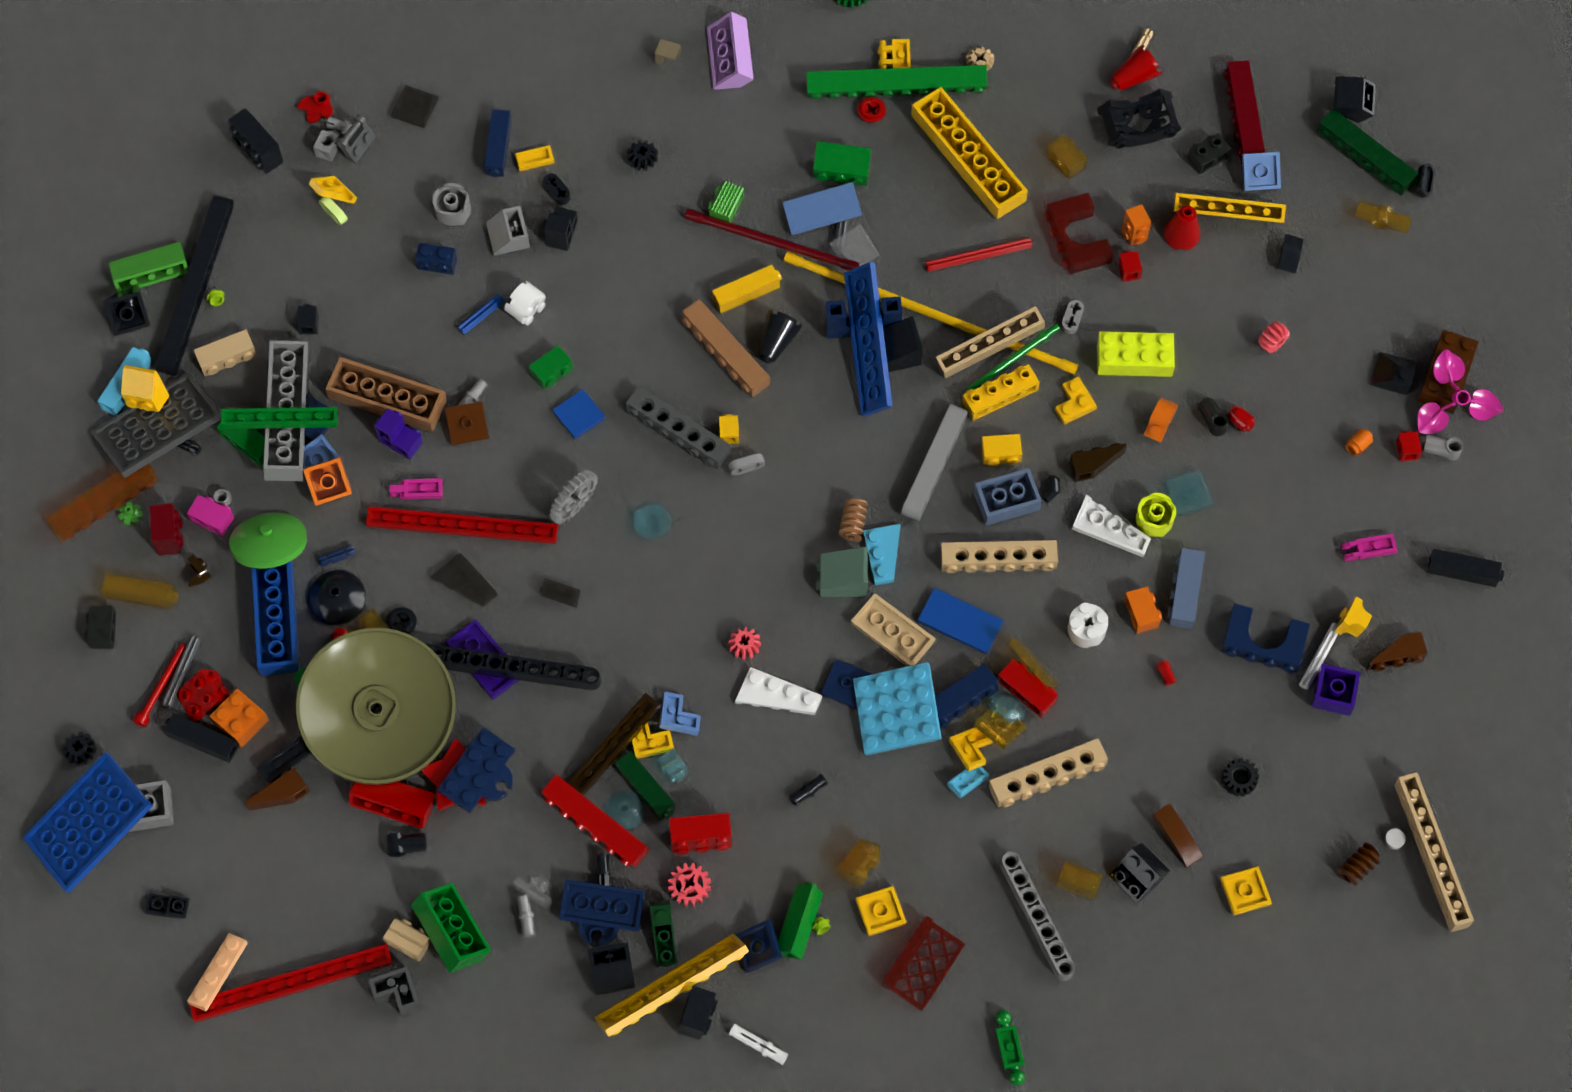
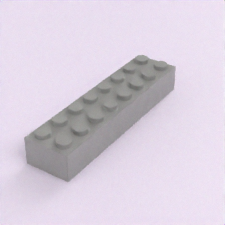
M270 340L266 408H306L308 341ZM265 428L264 481H303L305 428Z

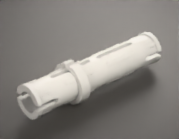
M734 1024L729 1032L730 1036L761 1052L762 1056H768L781 1065L784 1064L788 1057V1053L773 1046L772 1042L764 1041L737 1024Z

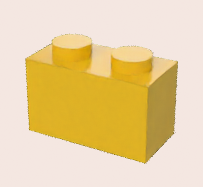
M1020 434L982 436L983 465L997 466L1004 463L1014 465L1021 462L1022 447Z

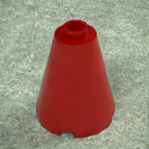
M1144 45L1139 46L1111 75L1112 80H1110V83L1115 90L1122 91L1162 75V72H1158L1156 69L1159 65L1148 49L1144 51Z
M1183 206L1166 224L1164 239L1173 249H1185V251L1194 248L1199 242L1201 233L1196 210L1191 206Z

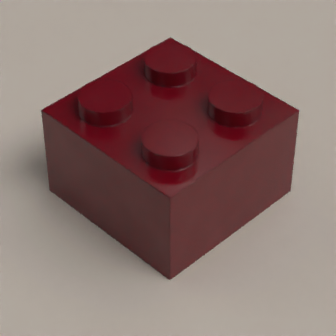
M173 503L150 506L151 541L158 555L182 553L181 546H184L185 543L184 536L181 535L180 530L183 529V519L180 517L179 510L175 509Z

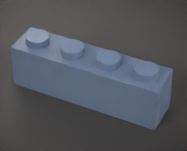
M1182 548L1180 554H1176L1175 565L1178 566L1177 572L1174 571L1172 583H1175V589H1171L1169 598L1173 602L1172 607H1168L1167 618H1170L1169 625L1193 628L1205 555L1204 551Z

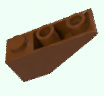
M1422 632L1402 635L1375 657L1368 665L1367 670L1382 671L1390 666L1398 668L1405 663H1421L1428 653Z
M295 768L284 771L276 781L267 783L260 792L251 794L244 803L249 811L293 804L308 794L310 790Z

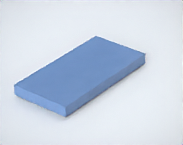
M853 182L783 202L791 235L862 216Z

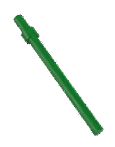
M1056 323L1046 331L1043 330L1038 333L1035 339L966 387L967 391L979 388L983 383L995 377L1036 346L1047 342L1050 336L1060 330L1059 325Z

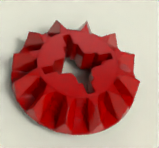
M865 98L858 105L857 112L859 118H862L864 122H871L872 124L877 121L880 122L882 118H885L886 105L879 98ZM869 108L875 109V115L872 112L868 113Z

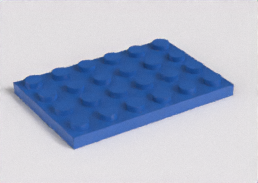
M105 752L27 832L23 839L63 890L70 893L153 805L111 754Z

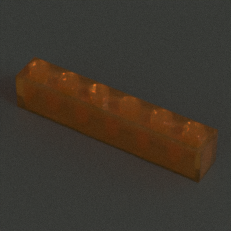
M150 464L145 465L126 478L118 471L45 519L62 543L65 540L71 539L80 530L87 529L94 521L104 518L108 512L121 507L130 498L137 497L144 489L154 486L159 479Z

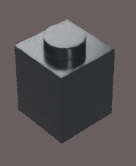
M310 304L298 306L297 329L299 334H318L319 313L317 306Z

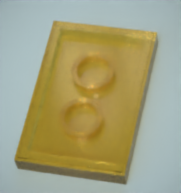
M1012 638L1008 642L1045 686L1056 689L1060 685L1023 641Z

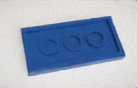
M934 588L917 621L986 655L1004 624V620Z

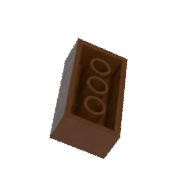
M1443 329L1417 402L1422 404L1437 403L1440 409L1452 403V394L1455 389L1450 384V381L1446 384H1440L1435 379L1433 374L1434 363L1439 354L1444 350H1449L1462 359L1465 365V373L1460 380H1453V382L1460 390H1463L1479 341ZM1457 404L1444 411L1454 414Z

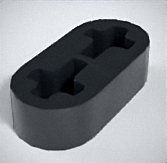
M556 174L546 175L543 179L545 190L557 204H567L570 201L569 189ZM548 182H555V187L552 184H549ZM558 192H560L562 195H565V198H563L562 196L559 197Z

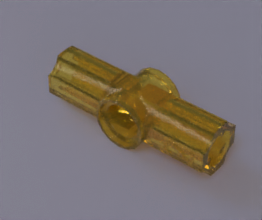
M1359 201L1354 215L1356 218L1372 222L1376 228H1391L1404 233L1408 232L1412 217L1393 212V209L1387 205H1379L1377 207Z

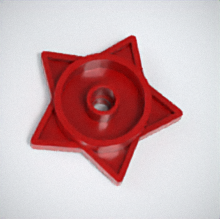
M455 739L442 760L429 764L421 770L436 786V790L443 783L466 749ZM437 792L438 811L455 805V803ZM481 798L477 805L486 806L485 799Z

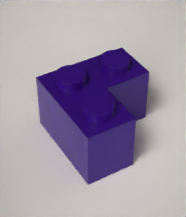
M387 408L375 424L379 442L409 460L423 443L421 433L415 428L410 429L405 426L403 415L396 410L391 411Z

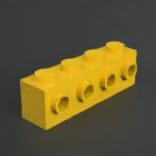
M1029 364L1024 367L1019 366L1009 374L1004 373L992 382L987 381L975 390L970 389L966 391L962 398V404L969 411L968 414L972 421L1038 391L1040 382Z

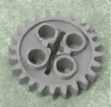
M588 469L582 473L579 472L577 477L574 476L568 482V485L563 487V491L558 493V497L554 500L555 503L551 505L552 509L549 511L551 512L549 514L550 518L558 524H564L565 521H569L570 517L573 518L580 511V508L585 506V502L589 501L591 495H593V491L596 489L595 486L598 484L597 475ZM572 494L577 497L576 500L571 497Z

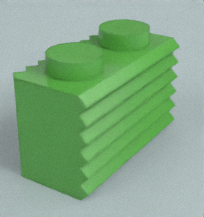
M724 181L722 186L717 187L715 192L716 198L714 201H710L708 211L711 217L731 223L744 198V188Z

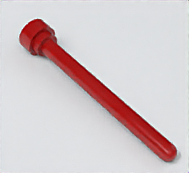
M185 644L179 645L144 708L134 715L132 721L138 726L146 728L150 721L149 713L180 661L186 647Z

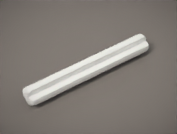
M1332 623L1299 683L1301 688L1308 690L1338 635L1334 632L1337 623Z

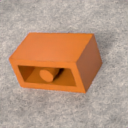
M1148 586L1126 592L1124 602L1136 633L1139 634L1159 628L1162 615L1160 610L1155 607V596L1153 592L1149 591Z

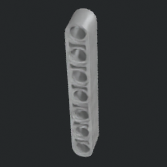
M950 404L903 505L901 515L916 521L921 519L965 423L968 410Z
M1007 852L1002 857L1001 870L1055 976L1060 981H1068L1073 975L1074 963L1019 856L1014 852ZM1012 860L1015 866H1007L1005 861ZM1017 877L1022 878L1024 883L1017 884L1014 879ZM1030 895L1033 901L1026 902L1023 896ZM1039 913L1042 915V919L1036 920L1032 917V914ZM1047 930L1051 933V937L1046 938L1042 936L1041 932ZM1057 948L1061 954L1055 956L1050 950ZM1061 966L1068 967L1070 972L1064 974L1060 971L1059 968Z

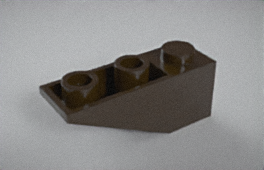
M1114 443L1104 448L1095 447L1089 451H1075L1070 455L1069 460L1074 482L1096 477L1125 454L1126 443Z

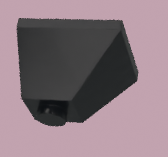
M139 286L121 290L103 300L114 336L151 326Z
M1379 352L1371 386L1407 395L1412 385L1416 362Z

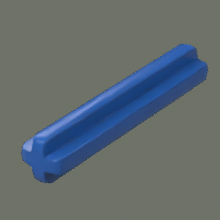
M496 294L458 325L459 331L463 335L468 333L504 303L503 297L500 294Z

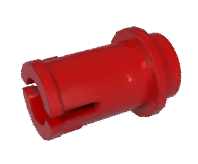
M1163 660L1156 664V670L1160 672L1165 685L1169 686L1177 682V679L1171 670L1170 662Z

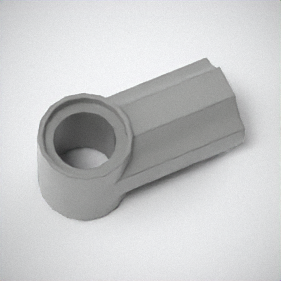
M1427 435L1423 452L1441 455L1447 460L1455 461L1461 455L1463 442L1459 438L1454 437L1444 439Z

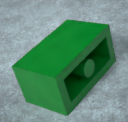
M559 345L529 365L530 375L543 390L547 387H552L562 376H567L573 369L572 360Z

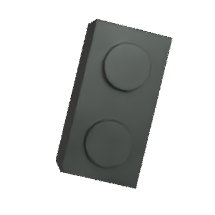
M113 605L89 606V612L86 613L88 629L84 632V641L87 642L90 649H114L117 612Z

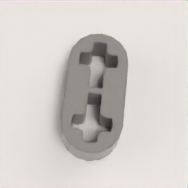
M1072 300L1067 306L1061 326L1062 331L1066 334L1071 335L1078 330L1084 311V305L1079 300ZM1074 307H1078L1076 314H1072ZM1070 320H1073L1071 328H1068Z
M757 453L730 462L728 466L732 475H740L762 468L765 465L763 455Z

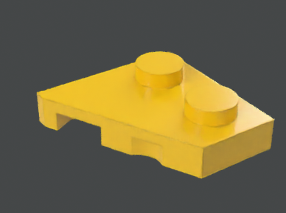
M335 176L312 178L309 182L314 192L320 196L352 204L357 200V197Z

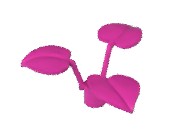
M1444 350L1439 354L1434 363L1433 374L1440 384H1446L1450 381V384L1455 389L1452 394V403L1443 406L1441 409L1437 403L1433 402L1421 406L1417 414L1418 431L1422 434H1433L1443 430L1449 422L1448 414L1443 411L1456 404L1466 405L1471 403L1469 413L1474 419L1480 421L1488 420L1502 413L1504 409L1499 399L1488 390H1475L1472 394V399L1468 391L1460 390L1453 380L1457 381L1463 377L1465 365L1457 355L1449 350Z

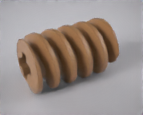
M849 499L844 502L845 508L841 517L842 522L840 523L839 535L848 541L860 542L862 537L859 535L863 534V530L860 528H863L865 525L861 521L866 520V517L862 514L867 513V509L863 507H868V503L861 499Z

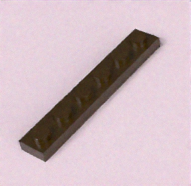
M645 693L571 777L568 783L584 796L660 709L661 705Z

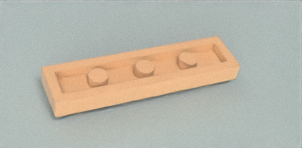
M228 933L188 998L187 1002L189 1005L204 1011L208 1010L248 943L245 939Z

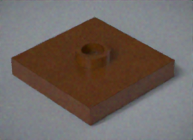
M483 402L445 408L452 445L489 439Z

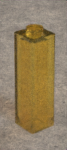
M107 573L101 589L104 598L170 610L178 601V592L174 585Z

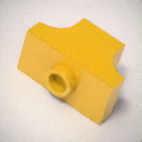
M1356 596L1347 607L1343 608L1339 614L1341 619L1334 632L1340 636L1342 633H1350L1357 638L1367 628L1372 615L1364 609L1362 599Z

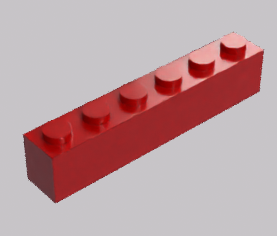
M557 774L541 792L545 796L543 799L552 807L557 805L560 808L558 811L567 819L572 817L575 820L573 823L582 831L587 829L590 832L589 837L597 843L602 841L606 845L604 849L610 854L614 855L616 852L621 856L619 861L625 866L629 867L632 865L636 868L650 849Z

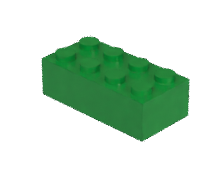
M453 883L420 893L411 906L449 973L480 963L490 953L491 948Z

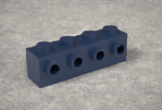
M985 664L935 696L941 729L945 728L955 717H961L970 707L979 705L986 696L990 697L997 692L998 680Z

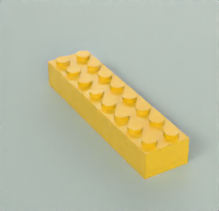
M942 87L912 104V118L996 219L1001 218L1026 202L1028 190Z

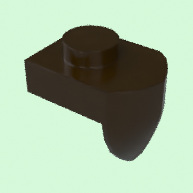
M191 555L187 559L192 569L197 573L188 584L189 587L202 584L211 577L206 569V563L201 558L197 559L194 555Z

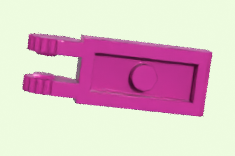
M1393 534L1361 538L1341 544L1342 551L1357 549V552L1344 555V561L1392 555L1398 552Z

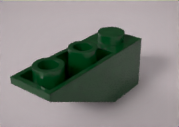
M670 900L649 902L657 966L678 964Z

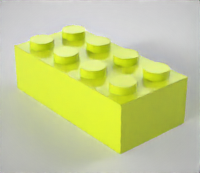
M1099 331L1097 339V375L1172 377L1175 368L1174 333Z

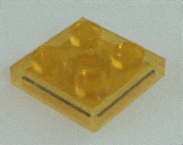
M998 702L973 725L1002 750H1005L1027 728L1024 723Z

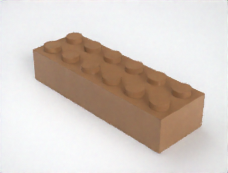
M342 357L339 358L325 388L328 399L380 416L384 414L387 408L391 411L396 410L403 415L405 424L432 433L447 402L446 394L443 390Z

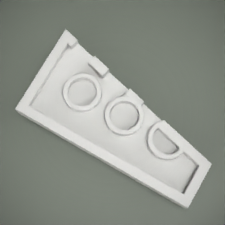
M1087 494L1072 527L1074 531L1140 557H1144L1151 540L1150 537L1132 525L1126 524L1116 514L1113 515L1107 511L1106 507L1094 502Z
M750 667L735 700V704L744 703L756 707L764 706L776 710L785 709L790 712L815 715L822 700V695Z

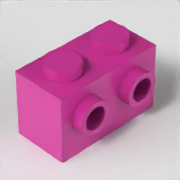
M198 495L186 513L190 522L222 537L234 520L230 507L225 504L219 505L208 496L202 497Z

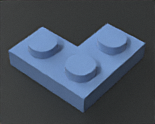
M664 691L659 728L697 736L701 715L682 712L684 695Z

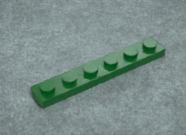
M337 407L221 409V429L338 427Z

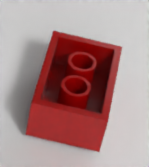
M729 813L669 818L672 853L685 855L690 851L706 853L712 849L726 851L728 848H732Z

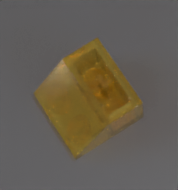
M860 839L837 868V876L855 889L859 884L863 885L869 877L867 875L871 869L875 870L881 861L879 860L881 857V846Z

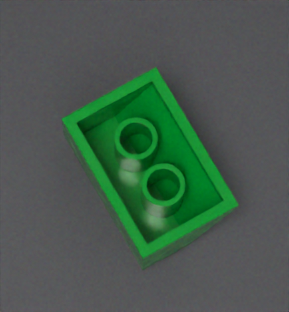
M817 141L813 178L820 181L853 182L856 186H867L871 148Z

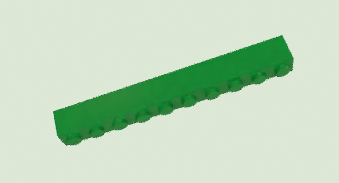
M987 65L807 72V97L821 99L822 96H829L831 99H837L844 95H847V98H856L858 95L875 97L876 94L890 97L897 93H901V96H910L912 93L928 95L940 87L946 93L949 91H955V94H963L965 91L982 93L983 90L987 89Z

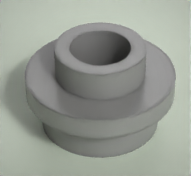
M219 489L213 494L212 499L219 505L225 504L228 506L232 501V496L229 491ZM221 497L226 498L224 501H219Z

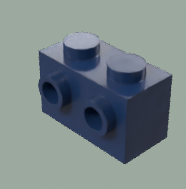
M419 243L415 257L417 269L454 275L457 262L455 248Z

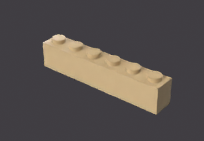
M1035 306L936 357V363L946 379L1044 329L1045 322Z

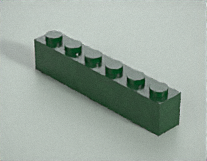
M1332 109L1319 122L1317 132L1322 138L1329 140L1335 148L1346 153L1351 160H1355L1364 170L1372 173L1377 180L1384 182L1393 192L1402 196L1416 181L1418 172L1336 110Z

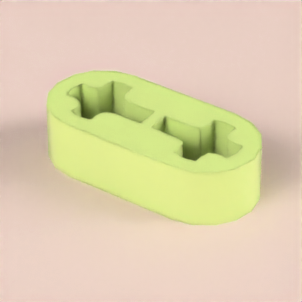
M323 197L319 200L323 210L338 225L341 226L348 220L345 213L331 198Z

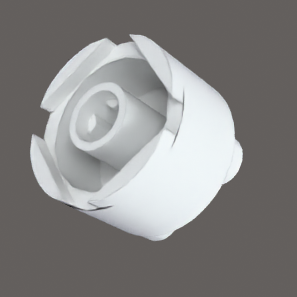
M526 281V284L521 283L510 296L512 300L510 304L506 302L504 310L519 322L528 326L534 319L533 315L536 312L540 313L545 307L544 300L546 296Z
M1082 603L1076 607L1070 615L1067 626L1071 641L1082 648L1099 645L1107 631L1108 615L1103 609L1094 604Z

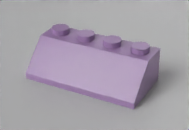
M730 12L707 27L713 89L716 90L740 88L754 80L747 19Z

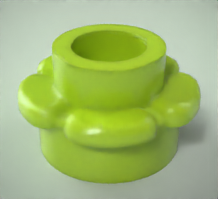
M213 289L206 298L212 306H220L224 303L225 294L222 290Z
M823 917L817 918L814 921L812 930L817 935L827 932L831 928L830 920Z

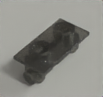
M544 579L543 587L541 586L539 589L540 596L577 608L580 589Z

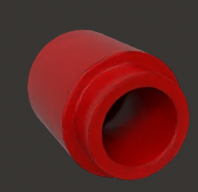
M1237 405L1227 414L1229 422L1243 433L1251 431L1256 424L1254 422L1255 417Z

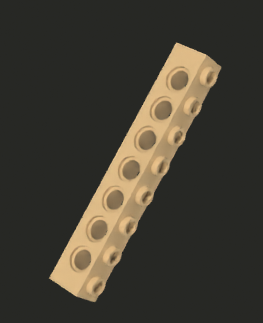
M1418 773L1398 777L1394 786L1449 931L1454 932L1468 928L1474 922Z

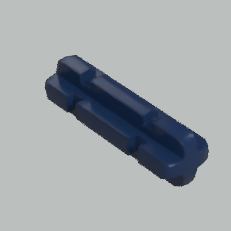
M349 545L345 547L346 549L340 548L329 552L328 555L319 556L318 560L321 567L329 565L330 562L333 564L344 560L346 556H355L354 546Z

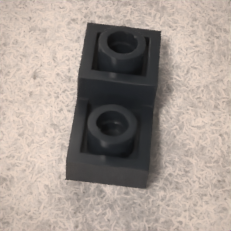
M1285 234L1277 269L1296 274L1304 239Z
M149 893L145 914L185 919L190 898Z

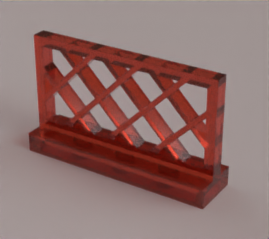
M927 915L922 919L880 984L883 988L891 990L920 1011L924 1010L965 943L932 922L933 919ZM932 928L939 932L941 940L930 942L929 932ZM952 941L958 945L955 952L947 954L945 942ZM941 943L944 954L933 956L931 945ZM928 946L930 957L920 959L918 949ZM945 957L946 967L937 970L934 959ZM931 960L933 971L923 973L921 961ZM917 962L919 974L909 975L908 965ZM934 974L935 984L926 987L924 975ZM920 976L923 988L912 989L910 978ZM906 979L909 990L900 991L895 985L899 980ZM913 992H924L925 1000L922 1004L914 1000Z

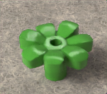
M127 502L126 507L121 506L119 509L121 512L118 515L119 520H124L126 526H130L131 521L133 524H137L139 522L138 518H143V512L139 511L141 506L139 504L133 506L132 502Z

